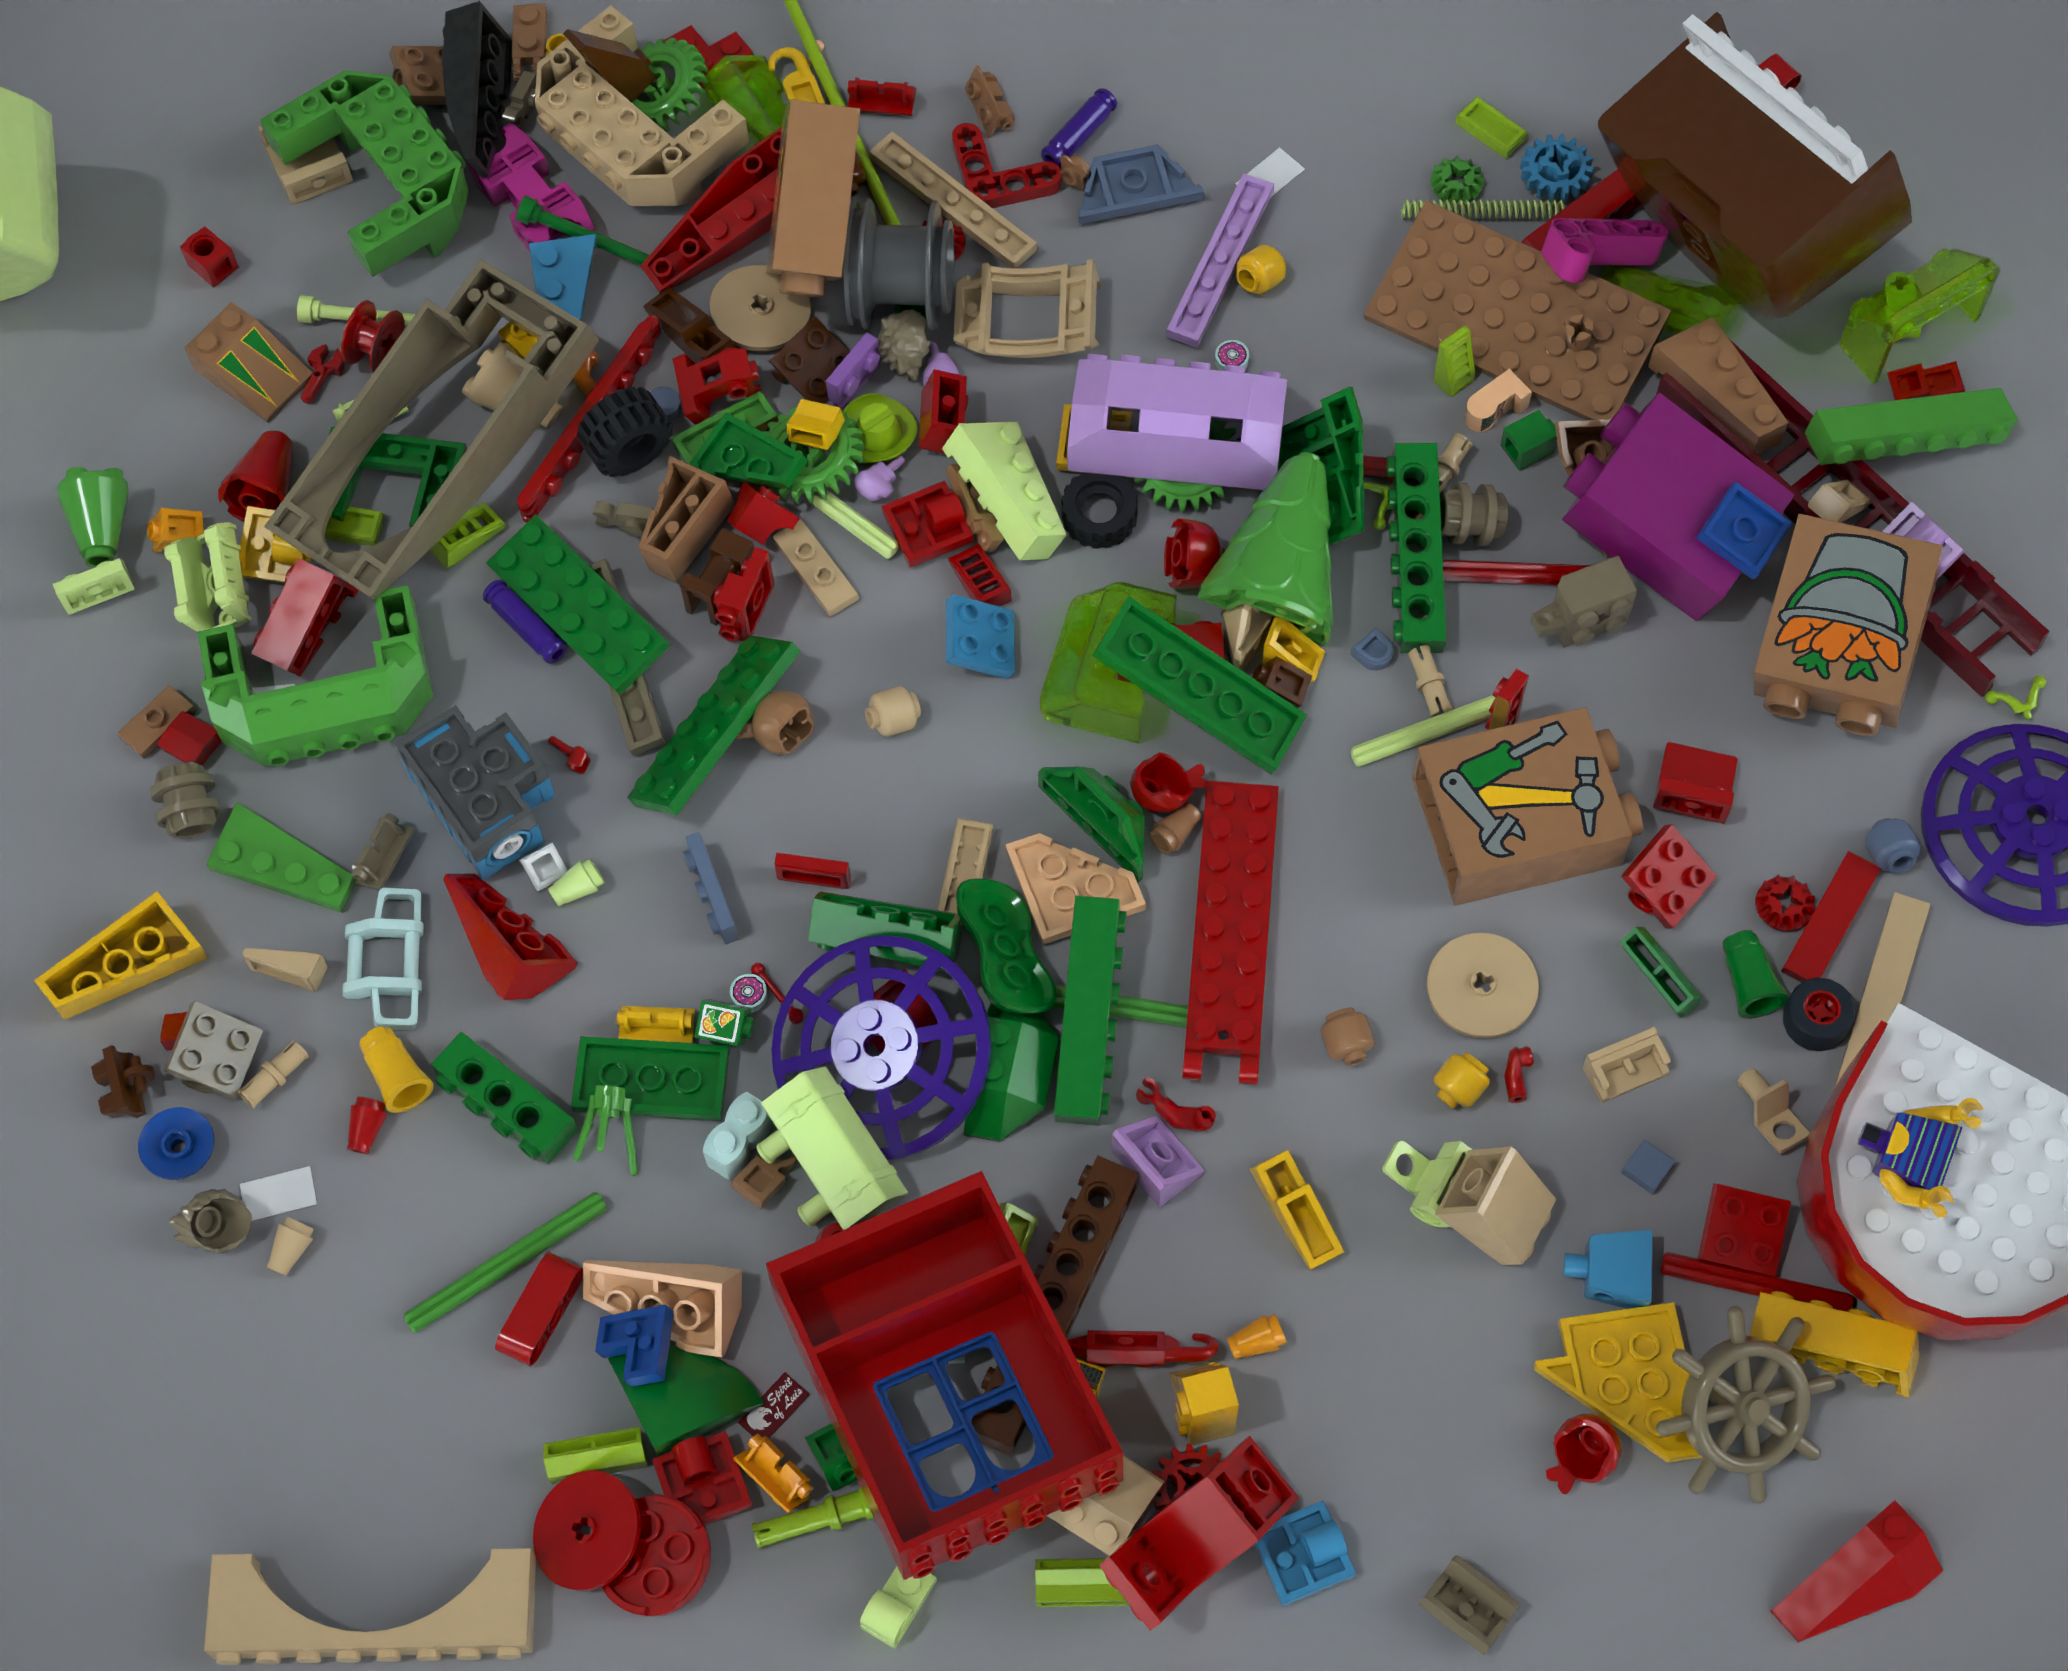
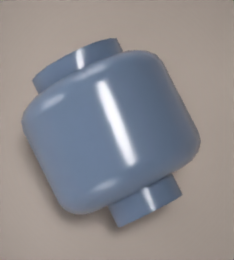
M1885 818L1877 821L1865 839L1866 847L1876 866L1883 871L1902 873L1910 869L1915 864L1921 851L1920 843L1911 826L1905 820L1897 818Z

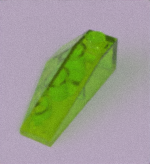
M725 55L705 76L708 79V83H703L707 90L710 100L715 104L724 100L745 117L748 133L759 142L782 126L783 112L787 104L784 105L780 95L783 92V86L776 73L769 70L768 61L765 56Z
M1607 265L1599 277L1671 309V316L1664 329L1674 334L1689 329L1711 317H1714L1725 332L1742 307L1738 301L1715 285L1628 266Z

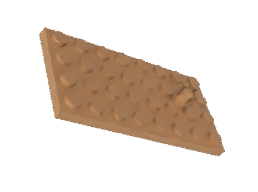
M1426 200L1364 313V319L1437 353L1440 342L1462 326H1466L1470 329L1476 371L1495 379L1510 368L1532 391L1531 396L1583 420L1612 419L1625 403L1671 316V309L1588 272L1581 283L1565 281L1554 272L1542 256L1541 251Z

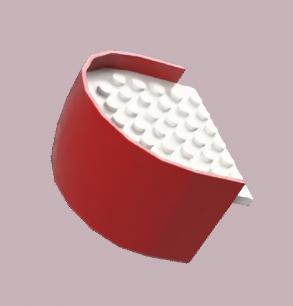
M1898 1003L1887 1023L1882 1020L1879 1022L1845 1070L1808 1136L1796 1181L1805 1233L1835 1281L1882 1319L1942 1341L2002 1339L2068 1306V1096ZM1964 1099H1976L1984 1109L1981 1111L1973 1110L1968 1114V1117L1977 1116L1982 1123L1975 1129L1969 1128L1963 1121H1960L1958 1126L1963 1128L1942 1185L1948 1188L1954 1199L1953 1203L1948 1201L1939 1202V1204L1945 1207L1947 1215L1943 1218H1938L1933 1214L1930 1207L1920 1209L1897 1203L1880 1183V1178L1872 1172L1878 1152L1857 1144L1865 1122L1887 1130L1893 1117L1897 1113H1903L1905 1110L1939 1105L1958 1106Z

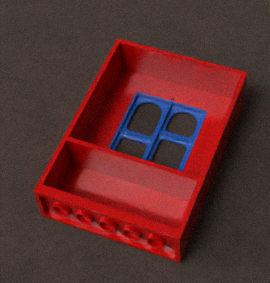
M982 1171L766 1263L776 1303L903 1580L912 1576L914 1579L925 1577L935 1570V1566L945 1561H960L968 1557L973 1552L972 1549L985 1543L988 1545L998 1544L1010 1535L1009 1532L1023 1526L1025 1528L1035 1527L1045 1521L1047 1515L1060 1509L1062 1512L1073 1510L1082 1504L1084 1498L1098 1493V1495L1108 1494L1114 1491L1120 1485V1482L1124 1481L1123 1450ZM983 1347L988 1348L1004 1377V1383L996 1389L971 1400L964 1401L959 1397L947 1373L946 1365L950 1361ZM925 1373L932 1377L953 1420V1426L951 1429L925 1441L911 1444L907 1440L886 1394L891 1387ZM1007 1401H1013L1017 1404L1035 1443L1034 1455L1030 1462L1022 1468L1015 1470L1001 1469L992 1463L972 1425V1419L975 1415ZM961 1444L966 1448L974 1464L976 1472L974 1482L970 1489L962 1495L955 1497L941 1496L934 1492L927 1483L920 1468V1463L929 1456L954 1445Z

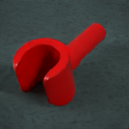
M551 736L548 739V743L566 756H569L566 766L576 773L584 774L591 762L585 749L580 746L573 748L555 736Z

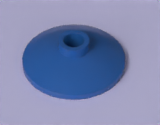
M185 1107L169 1108L153 1116L142 1129L138 1141V1153L143 1165L153 1175L167 1180L184 1179L197 1173L208 1162L214 1149V1133L208 1120L199 1112ZM177 1144H186L184 1150L174 1153V1148Z

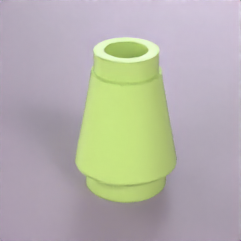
M589 858L583 863L579 860L548 890L560 907L565 903L567 904L599 891L598 887L603 885L605 881L593 861Z

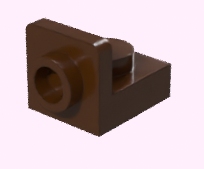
M1276 656L1265 664H1259L1252 678L1299 708L1304 701L1312 675Z

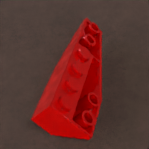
M782 126L732 161L641 264V269L659 293L668 287L673 288L716 265L771 230Z

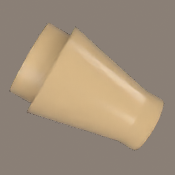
M286 1216L282 1225L278 1223L270 1259L266 1267L287 1276L290 1269L313 1241L310 1237L314 1229Z

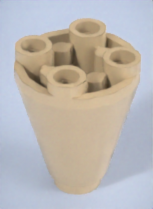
M500 342L493 351L488 348L481 355L477 362V365L480 367L479 372L475 377L472 376L462 389V393L468 397V400L495 411L520 375L518 370L505 357L506 350H509L522 358L511 345ZM558 400L538 427L543 426L549 429L556 422L563 410V406L557 403Z

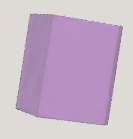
M1158 1115L1118 1128L1112 1134V1153L1124 1167L1139 1173L1140 1186L1159 1208L1205 1172Z

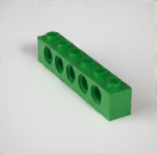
M1395 443L1393 455L1387 456L1386 460L1387 477H1393V488H1388V509H1394L1395 521L1389 522V541L1396 542V554H1391L1390 558L1391 575H1397V587H1392V608H1398L1399 620L1393 621L1394 641H1400V653H1409L1414 648H1417L1418 653H1421L1420 646L1424 645L1430 647L1431 653H1443L1446 644L1437 443ZM1414 478L1421 485L1412 487L1407 485L1404 480ZM1411 510L1417 511L1422 515V518L1411 519L1406 515V512ZM1417 543L1424 550L1413 552L1408 549L1407 545ZM1419 576L1425 581V584L1414 585L1408 578ZM1420 609L1426 613L1427 617L1417 619L1409 611Z

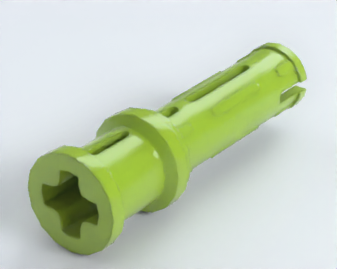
M859 1486L858 1491L839 1497L828 1495L823 1499L824 1503L760 1523H753L752 1530L755 1533L754 1538L759 1549L763 1548V1546L830 1526L831 1529L839 1530L842 1529L843 1524L866 1517L869 1521L874 1519V1514L861 1486Z

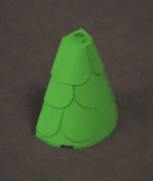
M1301 452L1299 456L1291 457L1283 463L1253 503V511L1231 538L1229 546L1201 584V590L1197 599L1228 611L1241 604H1246L1295 623L1294 626L1314 643L1325 646L1330 640L1333 625L1330 582L1332 570L1328 529L1331 526L1326 470L1325 465L1317 455Z

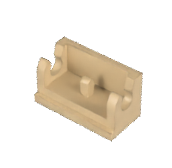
M1654 1026L1588 1054L1583 1070L1600 1102L1604 1103L1667 1076L1670 1071L1666 1064L1671 1061Z

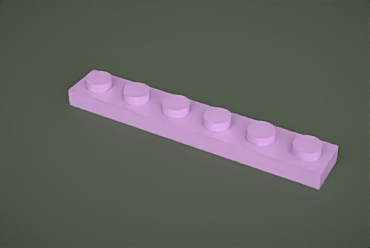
M1243 173L1168 325L1166 337L1198 348L1236 270L1237 262L1243 256L1274 192L1273 183Z

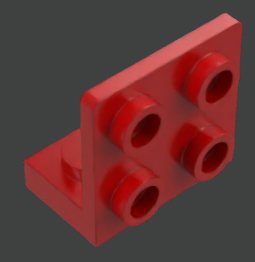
M1668 742L1664 751L1653 808L1725 824L1734 798L1732 787L1738 762L1737 757Z

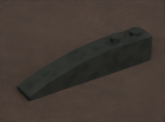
M478 1L445 12V26L442 29L444 45L441 61L443 64V82L447 109L455 137L467 162L484 179L489 177L495 154L492 140L498 139L500 134L497 121L502 118L505 111L502 101L508 99L510 94L512 39L485 6Z

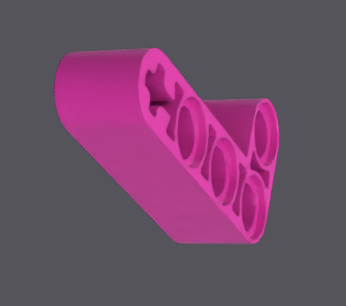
M1557 218L1552 220L1541 253L1560 278L1572 283H1581L1584 281L1590 265H1655L1669 231L1662 224L1650 220Z

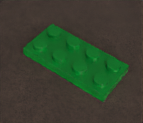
M580 1036L571 1101L572 1111L587 1112L590 1095H595V1086L605 1085L626 1088L625 1098L632 1099L631 1115L722 1121L730 1054L729 1046Z

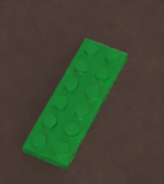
M536 514L486 562L619 695L671 646Z
M1130 596L1123 602L1092 654L1094 658L1270 774L1277 770L1307 716L1306 713Z
M751 635L748 639L744 640L739 645L738 652L729 664L720 670L716 681L710 689L698 699L697 706L688 718L678 725L676 733L669 743L657 753L653 764L645 774L637 779L633 790L627 796L635 807L677 816L754 714L761 700L770 693L800 653L797 646L790 641Z

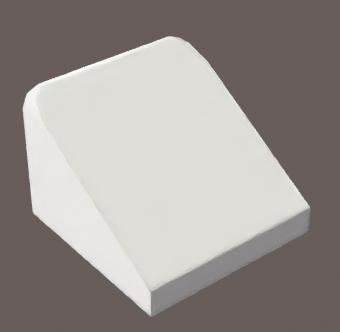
M548 842L518 859L537 892L555 883L568 871L552 842Z

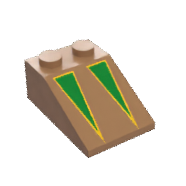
M232 302L184 347L195 371L266 422H269L308 383L313 374L262 324Z

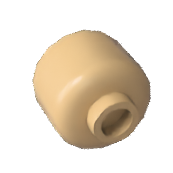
M895 686L873 693L869 700V707L865 709V717L871 729L876 728L884 737L912 730L916 725L917 719L921 716L920 704L915 693L909 692L902 686Z

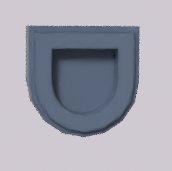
M1375 627L1351 649L1350 655L1369 670H1383L1392 662L1394 647L1390 639Z

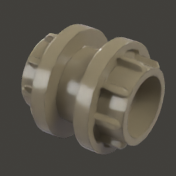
M1454 483L1451 489L1443 490L1440 493L1441 536H1447L1451 544H1463L1468 535H1473L1474 544L1478 546H1488L1492 539H1500L1506 530L1508 521L1506 497L1503 493L1496 492L1493 485L1481 484L1474 494L1471 493L1467 483Z
M186 762L165 767L157 772L155 784L150 788L152 800L157 803H164V808L156 813L158 826L166 828L167 834L173 838H190L211 831L215 826L214 823L217 821L216 816L221 813L219 801L215 798H207V793L214 789L215 782L213 775L205 773L202 765Z

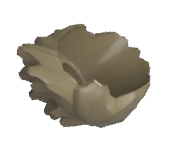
M913 309L883 317L881 319L882 324L878 335L879 355L884 356L882 359L883 363L887 364L890 362V370L895 369L897 376L903 375L905 380H910L911 378L913 381H917L919 368L922 367V358L929 352L930 341L927 340L924 331L927 325L925 317L920 316L921 313Z
M210 1189L196 1194L188 1205L182 1206L181 1212L177 1216L169 1220V1224L179 1231L178 1234L174 1235V1240L185 1243L188 1247L203 1248L205 1251L226 1253L239 1246L250 1233L252 1214L246 1208L244 1201L226 1189Z

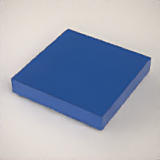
M1735 481L1730 485L1695 538L1754 580L1760 574L1793 523Z

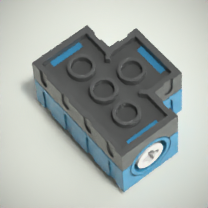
M455 705L394 743L408 777L413 784L416 783L423 798L431 809L435 810L438 819L451 837L454 836L458 847L468 861L473 863L476 872L483 881L544 843L533 810L542 802H547L555 797V793L545 764L506 712L497 717L493 723L475 731L469 722L466 723L463 714Z

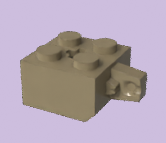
M1618 555L1562 576L1557 587L1554 602L1532 614V626L1535 628L1539 638L1556 634L1563 648L1572 644L1577 646L1586 644L1594 636L1605 632L1612 634L1626 626L1637 589Z

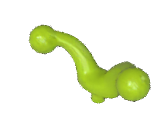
M1363 481L1364 489L1379 493L1382 498L1376 518L1373 521V527L1376 530H1383L1387 524L1384 514L1388 509V488L1390 487L1386 484Z
M2041 675L2033 678L2025 703H2021L2009 694L1993 690L1985 694V701L1988 704H1995L1998 700L2005 701L2013 709L2014 714L2023 712L2025 720L2032 718L2030 709L2038 707L2039 689L2045 687L2046 679Z

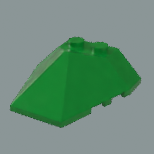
M1350 386L1321 399L1322 408L1282 426L1278 470L1286 460L1299 456L1301 452L1317 455L1325 465L1331 526L1328 529L1329 547L1364 532L1363 419L1353 387Z

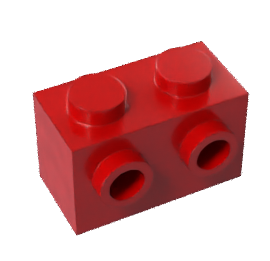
M936 369L931 373L921 392L920 449L945 454L942 450L943 446L958 424L965 423V412L968 406V395H966L967 376Z

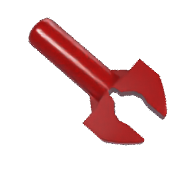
M327 344L311 351L307 360L310 367H313L315 370L300 396L304 403H313L327 376L331 374L341 376L345 366L338 348L333 358L325 362L324 365L323 361L329 354Z

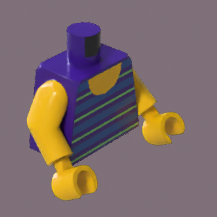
M1967 1098L1962 1100L1958 1106L1939 1105L1908 1109L1903 1113H1897L1890 1121L1887 1130L1865 1122L1857 1144L1878 1152L1872 1172L1880 1178V1183L1897 1203L1920 1209L1930 1207L1936 1217L1943 1218L1947 1215V1211L1939 1202H1954L1948 1188L1942 1185L1963 1128L1958 1126L1960 1121H1963L1969 1128H1978L1982 1123L1977 1116L1968 1117V1114L1973 1110L1981 1111L1984 1108L1976 1099Z

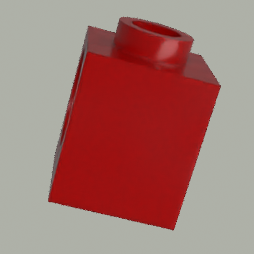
M206 226L190 235L180 246L187 265L213 288L239 268L232 249Z

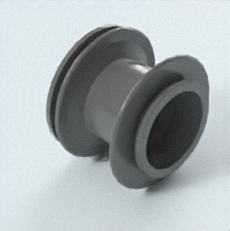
M870 198L865 200L862 209L859 202H851L844 252V300L846 317L850 326L857 325L860 319L862 327L866 330L869 329L872 324L876 304L925 305L927 325L932 332L938 324L940 307H942L943 313H950L954 286V229L952 220H945L944 225H942L941 209L937 200H934L930 205L927 226L878 225L874 203Z

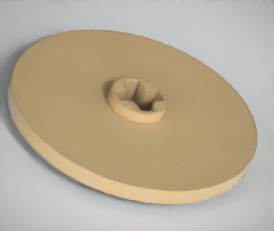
M767 265L744 266L729 272L718 281L710 297L709 311L713 325L730 337L735 346L746 348L747 350L772 351L783 348L810 320V298L779 293L781 275L766 273Z
M1470 933L1451 940L1437 952L1430 964L1427 975V994L1437 1016L1451 1029L1473 1038H1496L1513 1032L1529 1018L1538 998V976L1529 956L1514 942L1495 934ZM1477 979H1481L1483 983H1491L1488 992H1484L1482 988L1475 989Z

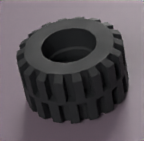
M635 386L624 390L620 389L605 396L583 416V421L579 423L577 428L579 430L577 438L597 469L603 475H609L610 477L625 476L650 464L663 452V449L670 442L669 438L673 435L672 423L652 394L643 387L635 388Z

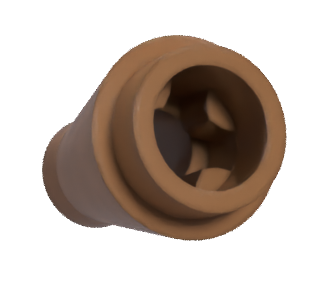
M1187 803L1181 809L1154 823L1152 831L1149 833L1152 844L1164 854L1179 851L1194 826L1201 820L1199 810L1192 804Z

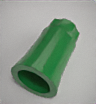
M1743 930L1726 937L1722 942V947L1726 955L1725 962L1736 996L1738 1015L1747 1019L1758 1018L1772 1014L1784 1007L1789 997L1780 984L1769 962L1765 948L1760 944L1757 935L1752 930Z

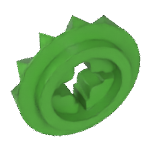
M1457 155L1453 160L1444 158L1441 164L1434 166L1430 183L1433 192L1443 201L1448 200L1451 203V201L1455 200L1458 203L1461 199L1464 204L1466 200L1470 202L1479 196L1483 189L1484 177L1481 174V167L1473 165L1471 158L1464 161L1460 160ZM1452 173L1456 174L1457 177L1464 176L1463 184L1459 183L1458 180L1451 181Z

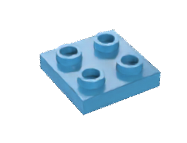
M952 594L946 599V663L1005 679L1010 678L1015 674L1014 610Z
M1324 1500L1281 1517L1255 1543V1547L1282 1607L1354 1578L1356 1575L1347 1554L1343 1535L1336 1521L1331 1518Z

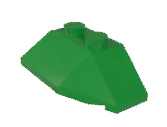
M1076 766L1043 767L1038 771V787L1118 865L1133 872L1137 883L1142 880L1145 814L1140 805L1133 799L1127 800L1119 793V787L1112 778L1107 775L1103 777L1094 768Z
M991 1002L987 1010L992 1043L990 1068L983 1091L973 1110L965 1119L963 1134L964 1136L1001 1142L1010 1133L1023 1126L1045 1109L1059 1036L1040 1013H1010L999 1009Z

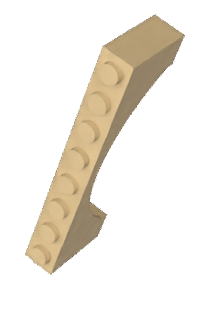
M531 1548L491 1549L490 1560L477 1577L443 1607L407 1625L369 1632L346 1631L328 1627L312 1621L291 1609L267 1584L260 1573L261 1562L253 1554H212L204 1652L213 1659H216L217 1664L237 1665L240 1664L241 1658H256V1662L260 1664H278L281 1662V1658L296 1657V1662L308 1664L321 1662V1657H336L338 1662L355 1663L361 1661V1656H376L378 1661L397 1662L401 1660V1655H417L416 1659L421 1661L441 1660V1654H457V1659L479 1660L481 1659V1654L497 1653V1658L514 1660L520 1659L521 1653H532L536 1557Z

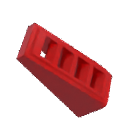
M980 544L948 558V562L970 599L999 607L1012 601L1011 589ZM975 556L978 558L977 561L964 567L961 565V563ZM983 566V570L971 576L968 575V572ZM989 576L990 579L975 585V581ZM992 585L995 586L994 589L982 594L980 592Z

